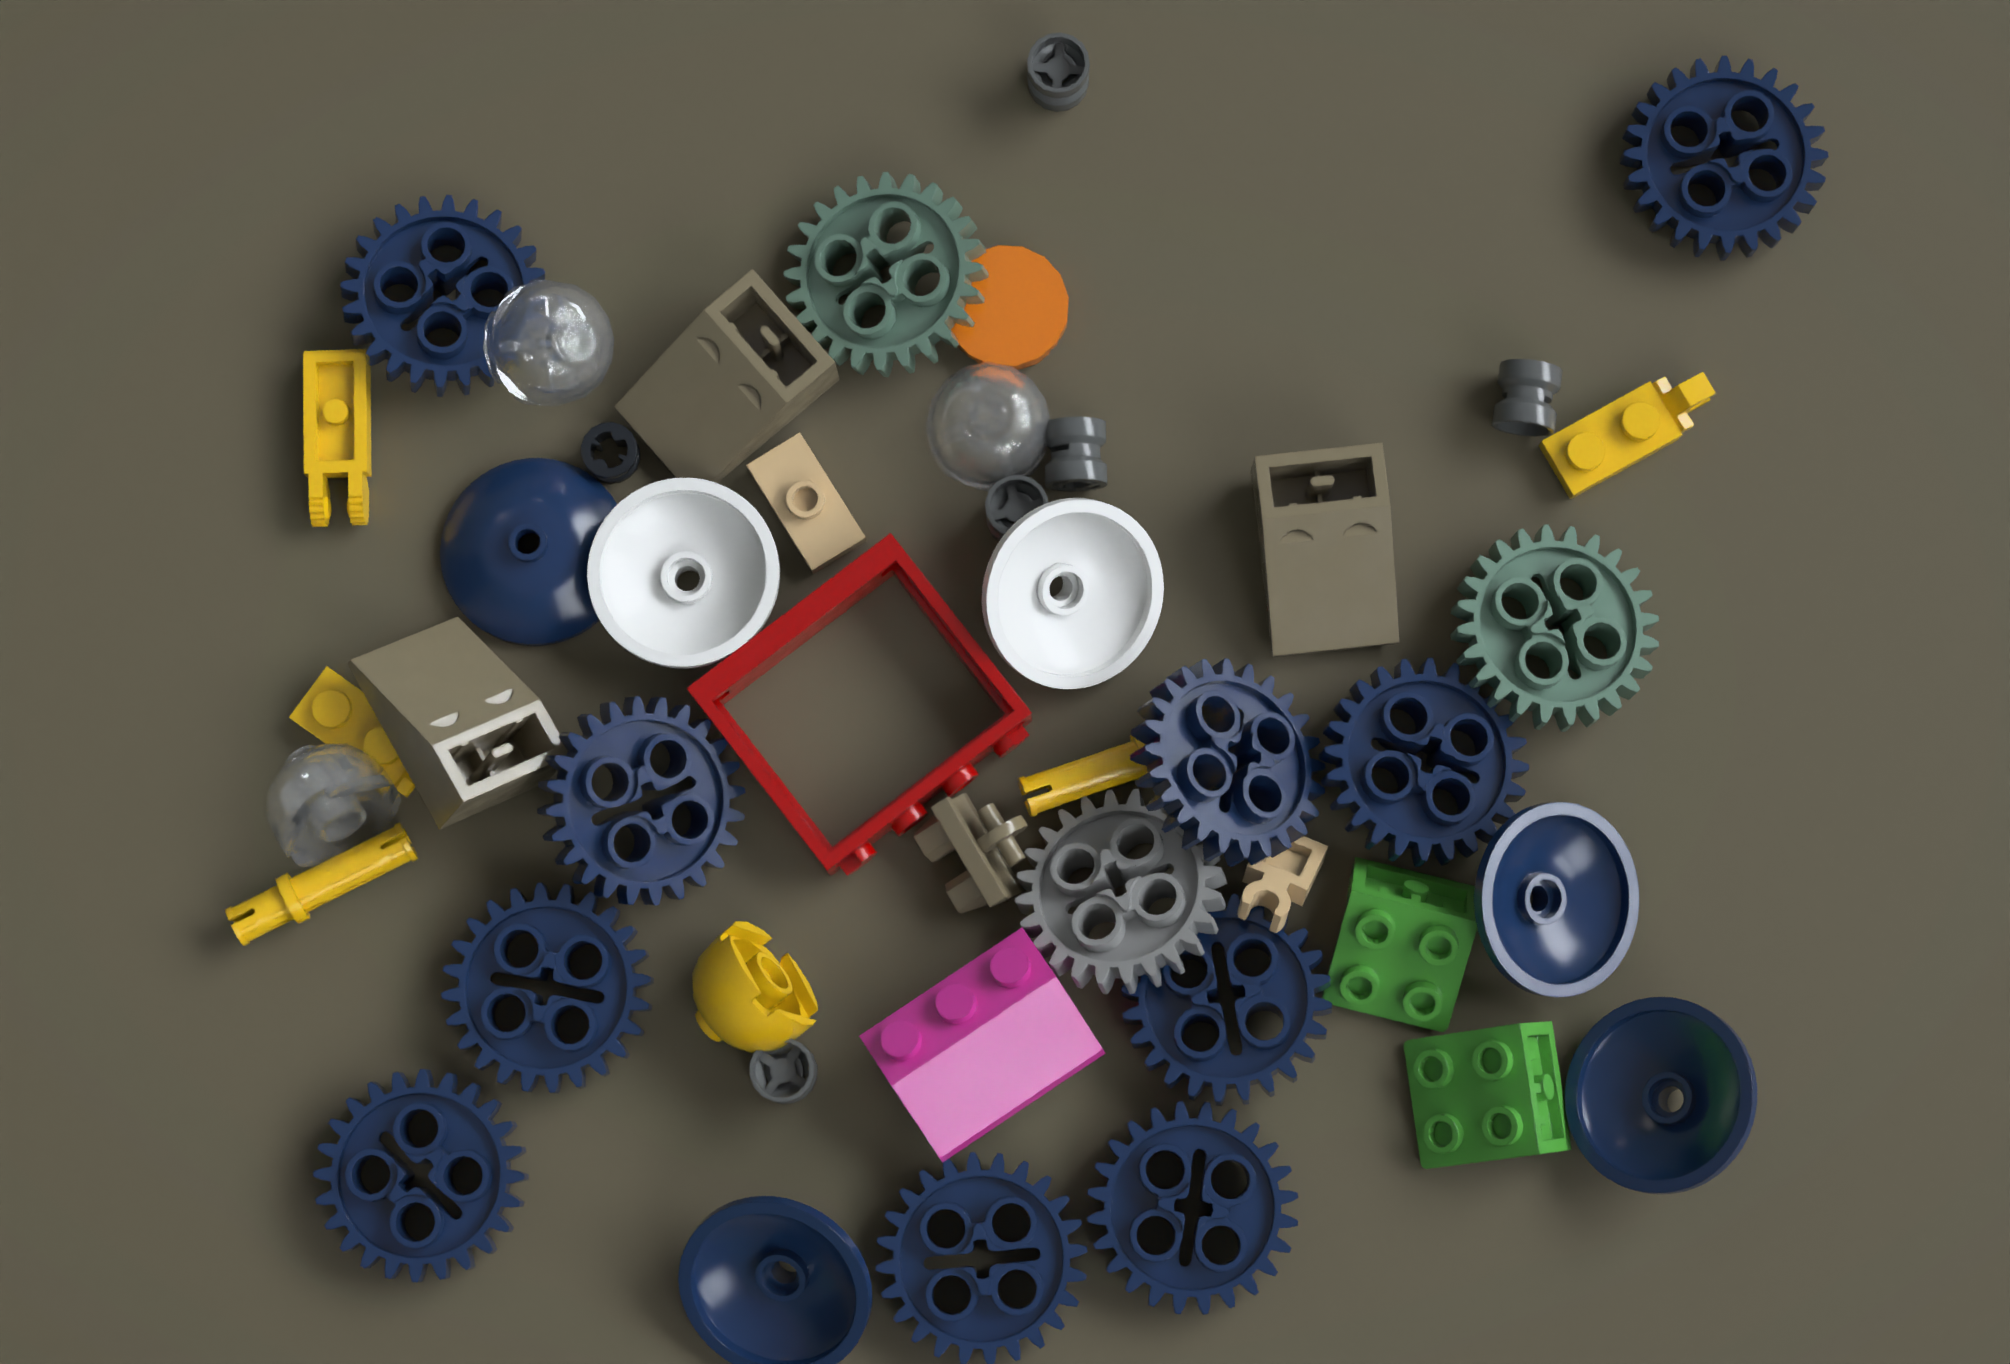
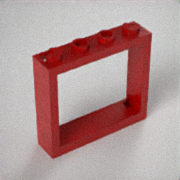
M891 533L687 687V690L726 739L737 756L830 876L840 869L849 876L863 867L878 853L872 844L891 830L899 837L916 826L928 815V812L923 807L924 804L941 791H944L948 797H952L964 789L979 775L974 768L976 764L993 751L999 758L1012 752L1030 736L1024 727L1032 722V712ZM894 575L1003 716L832 847L727 711L724 704Z

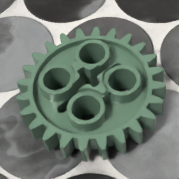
M883 172L878 189H873L863 176H858L856 195L849 197L841 187L836 186L834 188V195L838 205L832 209L820 202H816L813 205L816 213L821 218L817 226L799 222L798 228L808 238L806 245L788 246L787 251L801 262V266L785 270L784 277L791 284L801 288L787 295L786 301L794 309L803 310L796 318L807 331H813L811 335L823 349L830 346L828 354L836 362V365L841 366L851 356V367L858 374L864 375L871 361L874 360L876 370L883 377H889L893 361L898 360L905 370L911 374L915 372L916 354L922 352L935 364L938 362V354L935 348L937 342L942 340L955 348L959 345L956 336L951 331L956 323L967 327L974 326L975 322L966 313L964 308L966 304H982L985 298L979 290L971 286V283L989 278V273L982 264L971 261L986 253V248L979 239H968L978 229L970 216L958 218L963 207L953 196L942 202L943 191L936 183L932 182L921 193L920 182L913 174H908L900 189H898L894 178L889 172ZM902 221L911 222L910 231L902 241L895 244L886 243L890 228ZM927 245H934L932 252L929 254L923 253ZM849 253L857 254L856 263L851 271L842 276H833V268L839 258ZM890 265L889 272L892 278L882 284L883 277L880 271ZM929 273L940 274L939 284L933 292L924 296L915 295V287L924 275ZM843 295H849L845 303L839 305V298ZM876 305L886 306L885 315L878 325L871 328H862V318L869 308Z
M1545 524L1537 531L1533 543L1523 528L1519 529L1511 538V548L1500 539L1495 541L1488 550L1491 560L1480 555L1470 567L1476 577L1466 576L1457 588L1468 599L1457 601L1451 608L1450 614L1467 621V623L1457 626L1450 634V638L1453 641L1468 643L1469 648L1460 655L1456 662L1458 665L1465 666L1476 664L1479 672L1468 685L1471 688H1476L1488 683L1493 688L1487 701V706L1490 708L1500 703L1504 698L1511 702L1509 720L1512 722L1528 710L1532 711V721L1536 730H1540L1547 724L1551 715L1555 716L1556 723L1561 732H1566L1574 725L1576 714L1586 727H1590L1599 719V709L1608 716H1612L1622 707L1619 696L1630 700L1640 690L1634 678L1643 679L1652 671L1653 666L1641 656L1650 655L1659 647V641L1644 635L1643 632L1651 629L1659 621V616L1643 613L1640 610V607L1653 596L1652 591H1633L1630 584L1636 579L1640 570L1637 567L1621 573L1616 568V565L1620 560L1622 551L1618 548L1604 558L1598 554L1600 536L1596 534L1584 546L1577 544L1575 527L1569 526L1559 541H1555L1549 524ZM1531 577L1539 578L1542 589L1531 580ZM1560 578L1572 579L1578 583L1583 591V600H1574L1565 595L1560 586ZM1502 597H1512L1521 602L1526 611V619L1519 620L1508 615L1502 606ZM1547 621L1550 626L1561 625L1564 634L1562 635L1559 629L1549 631L1545 626V622ZM1584 636H1592L1600 640L1606 648L1607 659H1598L1589 654L1584 646ZM1534 655L1544 660L1549 668V678H1538L1530 673L1526 666L1525 656ZM1568 666L1578 675V679H1572L1569 676Z

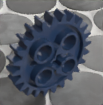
M1721 56L1714 72L1709 73L1706 64L1699 58L1695 60L1690 69V79L1675 67L1667 77L1669 90L1663 85L1654 82L1646 94L1652 105L1638 102L1631 115L1641 125H1628L1622 137L1623 140L1636 147L1623 152L1620 164L1626 167L1637 168V171L1627 176L1623 187L1625 190L1642 189L1644 194L1638 199L1633 210L1635 213L1644 212L1649 209L1655 211L1657 215L1649 228L1652 233L1662 229L1667 224L1673 228L1670 239L1671 247L1675 248L1687 236L1694 239L1693 252L1694 256L1698 258L1709 243L1716 244L1720 261H1725L1728 258L1734 243H1738L1746 258L1752 257L1757 250L1758 237L1769 248H1774L1781 240L1779 227L1793 234L1802 223L1796 211L1809 214L1817 203L1815 198L1807 191H1819L1825 183L1826 177L1812 170V168L1822 166L1829 156L1827 151L1812 148L1811 145L1820 139L1825 129L1824 126H1805L1804 121L1815 106L1813 103L1795 107L1790 102L1799 87L1796 83L1787 86L1781 91L1773 87L1777 78V69L1772 68L1760 80L1754 77L1753 59L1748 58L1740 72L1736 73L1731 71L1728 57ZM1742 110L1749 112L1757 120L1759 130L1747 132L1739 129L1734 124L1731 113ZM1674 126L1690 128L1696 133L1699 145L1695 147L1679 145L1673 139L1670 128ZM1769 141L1777 145L1776 150H1752L1759 144ZM1716 149L1720 150L1724 158L1739 155L1731 167H1728L1725 159L1710 160ZM1672 166H1696L1688 172L1675 175L1670 171ZM1762 169L1769 172L1776 182V189L1773 191L1758 189L1749 178V170ZM1692 184L1707 186L1713 191L1716 197V204L1713 206L1697 204L1691 199L1688 193V186Z
M446 195L441 210L433 211L427 198L422 196L419 198V214L411 216L401 204L395 205L396 224L393 226L378 217L373 219V229L377 240L360 235L356 238L357 251L363 258L347 257L345 260L346 273L354 279L341 282V296L354 302L342 307L345 323H360L351 331V339L354 346L372 343L366 352V362L369 366L376 365L385 359L388 360L386 376L389 382H393L405 371L410 374L411 392L416 393L425 379L434 380L437 397H443L448 381L456 380L462 393L469 395L470 377L478 375L488 387L494 386V366L498 365L511 374L516 371V360L512 350L526 355L532 353L533 341L525 332L542 333L543 318L534 311L547 309V293L535 290L545 284V270L536 267L528 268L536 261L537 249L534 245L517 249L522 237V228L519 225L511 227L503 233L500 231L502 212L500 210H495L483 220L478 218V200L472 199L462 213L455 211L452 195ZM450 245L459 249L462 255L453 262L444 263L433 258L430 253L439 246ZM484 260L487 262V266L480 267L470 273L471 267L478 261ZM395 284L408 285L416 292L411 299L405 302L391 301L383 294L388 287ZM456 289L455 300L451 301L446 296H441L433 302L434 291L438 290L441 294L448 295ZM493 289L503 294L506 299L498 306L485 307L478 304L473 297L481 290ZM419 318L418 324L410 331L401 329L403 324H409ZM446 328L455 332L459 339L450 346L438 347L428 342L426 337L435 329Z
M1224 658L1212 667L1207 659L1200 660L1190 668L1183 666L1149 691L1152 699L1141 705L1137 710L1145 721L1131 730V735L1144 743L1145 746L1132 753L1130 760L1147 767L1148 773L1138 778L1135 784L1138 787L1153 788L1156 796L1148 802L1146 808L1148 811L1164 808L1168 814L1162 826L1164 833L1179 826L1184 830L1182 838V848L1184 850L1191 848L1199 842H1203L1205 861L1209 862L1224 853L1227 865L1233 867L1245 859L1251 865H1256L1270 856L1273 858L1291 848L1292 842L1308 833L1305 823L1318 817L1320 813L1311 801L1325 794V788L1312 780L1311 777L1326 768L1325 763L1310 758L1308 752L1320 743L1319 738L1303 736L1300 730L1309 720L1308 714L1292 716L1288 711L1294 695L1290 692L1277 699L1272 694L1274 677L1270 675L1256 684L1254 683L1253 665L1247 664L1234 672L1232 664L1227 658Z
M1407 658L1401 659L1395 666L1394 679L1384 667H1377L1370 675L1372 687L1359 679L1349 689L1355 702L1342 698L1333 708L1334 712L1343 722L1330 721L1323 729V734L1337 744L1327 746L1319 753L1320 760L1336 765V769L1327 773L1322 778L1321 784L1328 787H1340L1342 792L1330 805L1331 810H1341L1349 807L1354 815L1347 822L1344 829L1347 832H1351L1363 825L1370 831L1365 842V848L1368 850L1382 839L1388 841V860L1393 862L1401 856L1406 848L1411 849L1412 860L1416 867H1420L1428 860L1431 850L1434 851L1441 866L1447 865L1454 859V845L1464 857L1472 856L1478 851L1476 837L1489 844L1494 834L1498 831L1493 822L1503 825L1509 818L1515 815L1505 802H1517L1526 793V790L1511 781V779L1523 776L1529 770V764L1512 759V754L1527 744L1526 738L1508 737L1506 730L1514 723L1509 720V714L1498 717L1494 711L1497 705L1491 708L1487 706L1489 696L1483 699L1478 694L1480 687L1471 688L1468 685L1470 681L1466 685L1460 683L1459 665L1453 663L1443 676H1438L1433 658H1427L1421 664L1417 674L1414 673ZM1398 709L1408 713L1414 720L1416 726L1415 734H1403L1396 730L1391 723L1390 710ZM1451 731H1462L1470 736L1475 745L1474 756H1466L1456 751L1450 739ZM1371 740H1377L1387 750L1378 751L1372 748ZM1419 751L1428 754L1426 764L1433 768L1429 773L1420 770L1421 759L1415 756ZM1378 767L1390 771L1398 784L1397 793L1388 794L1379 790L1373 783L1372 769ZM1467 772L1473 774L1477 779V783L1471 784L1460 773ZM1434 789H1443L1452 794L1458 806L1457 815H1446L1437 809L1432 799Z
M640 696L625 697L623 713L615 702L601 703L600 716L602 722L592 714L579 715L577 719L583 735L561 732L558 737L569 752L566 756H546L545 761L558 771L557 779L539 781L538 787L554 794V802L538 808L537 814L555 817L557 825L548 830L543 835L544 841H563L565 847L554 860L557 865L579 863L572 878L575 884L585 885L597 877L594 886V896L609 898L617 888L619 904L634 905L640 892L644 905L655 906L660 904L663 889L670 899H683V879L692 886L704 887L707 882L701 866L705 865L710 868L722 869L725 863L715 849L718 845L736 846L738 840L726 831L725 828L727 822H737L745 818V815L740 811L729 808L730 799L746 793L744 787L728 785L727 776L734 773L740 767L739 761H720L718 756L726 748L728 742L725 738H715L708 741L705 739L712 723L708 718L697 719L688 725L690 717V706L676 705L667 715V702L664 697L651 698L646 710ZM659 742L667 748L670 755L669 768L661 776L654 772L650 763L651 751ZM601 765L608 768L613 779L612 790L604 799L599 798L595 794L591 782L593 773ZM685 777H690L692 780L691 787L686 790L645 802L642 805V811H622L607 818L598 825L592 823L591 818L595 813L636 801L642 797V790H663L680 782ZM680 803L688 807L692 819L690 828L682 836L678 835L672 826L673 811ZM625 825L634 835L635 843L631 854L623 860L615 852L613 842L615 834Z
M537 883L534 891V900L528 902L517 888L510 889L512 908L506 911L496 902L489 900L486 904L492 920L485 925L469 917L466 922L476 937L472 943L453 940L451 944L459 953L465 956L463 963L450 964L443 967L444 972L459 979V987L442 992L441 998L460 1003L461 1010L447 1018L446 1023L452 1027L467 1026L469 1030L461 1038L457 1046L461 1050H469L477 1046L482 1048L474 1065L479 1070H485L496 1061L499 1062L497 1082L506 1085L517 1071L521 1072L522 1091L532 1092L537 1085L539 1077L544 1076L549 1092L553 1094L559 1093L562 1085V1076L567 1074L577 1088L586 1087L584 1068L589 1066L600 1075L606 1077L610 1074L608 1064L604 1058L606 1054L611 1052L625 1059L630 1055L624 1044L620 1041L623 1034L626 1033L633 1036H643L644 1034L643 1029L631 1020L633 1012L652 1011L653 1005L637 998L636 995L637 989L654 984V978L635 973L634 968L644 962L649 957V954L646 950L640 949L628 951L626 947L634 939L638 931L633 926L624 927L617 931L613 929L621 912L614 906L597 916L595 912L598 906V897L594 896L592 892H589L579 905L574 904V889L568 884L563 885L556 900H551L550 892L543 883ZM530 933L536 938L538 943L537 957L530 965L524 968H515L508 959L509 944L516 936ZM594 945L602 955L601 968L594 977L587 980H578L570 968L572 955L582 946ZM549 971H553V980L574 988L601 991L604 994V1000L602 1003L596 1004L552 995L549 997L547 1005H543V996L530 990L495 985L492 982V977L496 973H503L536 981H546ZM508 997H518L525 1006L524 1021L516 1030L503 1032L495 1021L497 1005ZM581 1008L589 1019V1030L581 1041L574 1044H566L559 1036L558 1021L567 1010Z
M1237 894L1231 895L1226 911L1207 912L1214 918L1219 930L1217 934L1198 932L1197 938L1205 953L1202 956H1198L1184 950L1179 955L1182 961L1195 960L1206 967L1207 975L1199 986L1183 988L1176 985L1171 979L1173 969L1165 965L1160 968L1161 986L1156 988L1148 976L1144 974L1138 976L1140 983H1137L1134 994H1129L1125 985L1122 986L1121 990L1123 997L1139 1002L1138 1006L1130 1008L1122 1014L1126 1024L1143 1025L1144 1027L1130 1039L1133 1048L1153 1047V1050L1144 1062L1147 1070L1157 1069L1166 1063L1169 1066L1164 1080L1167 1088L1171 1089L1184 1077L1189 1080V1099L1195 1101L1201 1094L1204 1086L1212 1087L1216 1106H1222L1227 1089L1235 1088L1243 1105L1249 1104L1250 1086L1259 1084L1269 1097L1274 1096L1272 1076L1277 1073L1292 1083L1296 1082L1297 1073L1291 1061L1296 1057L1304 1062L1313 1063L1315 1053L1305 1043L1306 1039L1325 1040L1327 1036V1029L1314 1021L1313 1016H1323L1332 1013V1002L1315 997V993L1331 986L1329 975L1311 974V970L1323 961L1321 950L1302 953L1300 950L1308 939V931L1303 928L1287 935L1284 931L1287 927L1288 916L1284 927L1279 932L1274 933L1270 931L1272 920L1269 922L1264 919L1265 910L1263 906L1253 907L1246 920L1238 918L1237 911L1240 901ZM1216 944H1220L1224 948L1233 995L1244 996L1235 1001L1236 1018L1242 1043V1053L1237 1056L1232 1055L1229 1049L1221 1005L1219 1003L1209 1004V1002L1217 1000L1219 996L1211 953L1212 947ZM1249 948L1264 951L1271 960L1268 970L1256 977H1248L1241 974L1234 965L1237 956ZM1270 1011L1281 1018L1283 1028L1275 1038L1259 1040L1247 1031L1246 1025L1249 1018L1254 1013ZM1197 1022L1211 1024L1219 1033L1217 1043L1211 1049L1204 1052H1195L1183 1043L1185 1030Z
M419 1070L415 1087L410 1086L404 1073L394 1072L392 1075V1092L388 1093L378 1082L371 1081L367 1084L371 1099L369 1104L366 1105L362 1101L351 1097L345 1101L348 1109L354 1116L350 1122L330 1119L328 1124L341 1137L337 1144L322 1143L318 1145L317 1149L333 1158L331 1167L313 1171V1177L331 1181L332 1190L323 1193L315 1200L316 1204L336 1206L337 1213L324 1226L326 1230L347 1228L349 1233L340 1246L343 1252L356 1249L360 1245L366 1248L360 1264L364 1269L371 1268L381 1258H385V1278L396 1279L404 1264H408L412 1282H423L428 1264H432L440 1280L448 1279L451 1274V1259L455 1258L465 1270H471L475 1267V1259L471 1250L473 1247L476 1246L488 1254H493L497 1251V1248L489 1235L490 1231L495 1229L503 1232H512L514 1229L513 1225L502 1213L505 1207H524L525 1201L510 1193L511 1184L529 1180V1174L512 1170L510 1161L525 1154L526 1147L506 1145L504 1139L517 1128V1124L514 1121L501 1122L499 1124L493 1121L502 1105L499 1100L493 1099L481 1107L476 1104L482 1087L479 1084L471 1083L461 1094H457L458 1080L456 1074L447 1072L438 1088H434L431 1070ZM427 1110L437 1120L438 1132L431 1144L419 1148L411 1141L408 1127L416 1114ZM384 1132H389L394 1137L399 1147L411 1161L417 1164L432 1163L434 1167L428 1174L430 1181L461 1208V1218L454 1219L431 1189L427 1187L411 1188L409 1183L414 1179L415 1174L399 1156L391 1152L382 1143L381 1135ZM379 1156L389 1166L390 1179L382 1191L374 1194L363 1185L361 1172L369 1159ZM471 1157L482 1168L483 1178L481 1185L476 1191L469 1195H464L454 1186L452 1173L459 1161ZM418 1203L429 1207L435 1219L433 1231L422 1241L411 1237L405 1227L407 1212Z
M1183 1101L1176 1102L1174 1120L1166 1122L1162 1113L1156 1107L1150 1109L1152 1128L1145 1131L1134 1121H1129L1127 1128L1133 1142L1127 1146L1119 1141L1110 1139L1107 1144L1118 1157L1115 1165L1096 1162L1094 1166L1108 1181L1106 1187L1090 1188L1087 1191V1195L1104 1202V1210L1087 1216V1222L1106 1225L1107 1234L1095 1241L1093 1246L1095 1249L1114 1248L1117 1255L1109 1262L1106 1270L1108 1273H1113L1127 1267L1131 1271L1125 1285V1290L1128 1293L1137 1289L1143 1282L1150 1285L1148 1305L1152 1307L1160 1301L1164 1293L1172 1294V1306L1175 1314H1181L1187 1297H1195L1201 1314H1208L1211 1295L1219 1294L1228 1308L1235 1307L1233 1287L1240 1284L1246 1291L1256 1295L1259 1291L1252 1274L1257 1269L1272 1276H1276L1278 1273L1273 1263L1267 1258L1270 1251L1290 1253L1291 1247L1277 1237L1279 1228L1298 1226V1220L1281 1213V1205L1296 1200L1298 1193L1289 1190H1279L1277 1182L1286 1177L1292 1169L1290 1166L1271 1168L1268 1160L1276 1152L1279 1145L1273 1142L1258 1148L1253 1143L1260 1127L1256 1122L1248 1126L1241 1133L1235 1130L1237 1111L1234 1109H1230L1219 1123L1212 1121L1210 1102L1203 1103L1197 1119L1189 1118ZM1201 1149L1205 1152L1206 1158L1199 1198L1200 1201L1210 1204V1212L1208 1216L1197 1217L1194 1228L1191 1262L1187 1266H1182L1179 1263V1252L1185 1216L1180 1212L1174 1211V1203L1176 1199L1187 1198L1190 1188L1193 1154L1195 1150ZM1158 1151H1168L1175 1154L1180 1159L1183 1167L1181 1180L1170 1189L1155 1187L1146 1175L1148 1159ZM1223 1161L1238 1163L1244 1169L1247 1176L1245 1190L1234 1199L1220 1197L1211 1185L1213 1169ZM1150 1216L1165 1218L1173 1229L1174 1238L1172 1244L1161 1254L1146 1253L1137 1242L1136 1232L1144 1219ZM1215 1226L1228 1227L1234 1232L1238 1240L1236 1255L1224 1264L1211 1263L1202 1251V1240L1205 1233Z
M970 1152L967 1171L958 1172L954 1163L947 1159L943 1162L945 1178L939 1181L925 1170L919 1172L920 1180L925 1189L920 1195L905 1188L899 1191L902 1199L909 1206L905 1214L886 1211L885 1217L898 1227L896 1236L877 1238L879 1245L893 1250V1259L876 1265V1271L894 1274L896 1283L887 1287L881 1293L882 1298L902 1297L905 1305L898 1310L893 1318L894 1321L897 1323L914 1316L919 1324L914 1330L911 1340L916 1343L931 1332L937 1336L934 1356L938 1358L952 1343L959 1346L960 1364H967L973 1349H982L986 1363L994 1364L997 1347L1005 1346L1011 1357L1018 1361L1021 1359L1019 1340L1027 1337L1034 1345L1041 1349L1045 1346L1039 1327L1044 1322L1059 1330L1065 1327L1062 1319L1055 1312L1058 1303L1066 1306H1078L1079 1301L1066 1291L1065 1288L1067 1282L1084 1281L1087 1276L1082 1271L1070 1267V1258L1078 1257L1088 1252L1087 1246L1068 1242L1067 1235L1082 1225L1081 1220H1061L1058 1213L1067 1205L1070 1200L1069 1197L1065 1195L1049 1202L1044 1194L1052 1178L1047 1175L1032 1186L1026 1182L1029 1163L1023 1161L1011 1175L1004 1173L1005 1163L1001 1153L996 1154L990 1170L981 1169L976 1152ZM1009 1203L1024 1207L1029 1213L1031 1220L1028 1234L1022 1240L1016 1242H1006L1000 1239L994 1232L992 1225L993 1216L1001 1206ZM944 1209L959 1213L965 1224V1235L962 1241L951 1248L936 1245L928 1233V1224L931 1217L936 1212ZM978 1239L986 1240L987 1247L991 1251L1037 1248L1040 1251V1257L1035 1261L991 1265L989 1276L985 1278L977 1277L976 1268L973 1266L928 1270L923 1264L927 1257L968 1254L974 1251V1241ZM1015 1269L1024 1270L1029 1273L1035 1280L1037 1287L1033 1301L1027 1306L1020 1308L1005 1304L998 1292L1001 1277L1008 1271ZM949 1275L964 1279L971 1291V1299L967 1308L955 1314L946 1313L941 1310L935 1303L933 1296L934 1287L942 1277Z

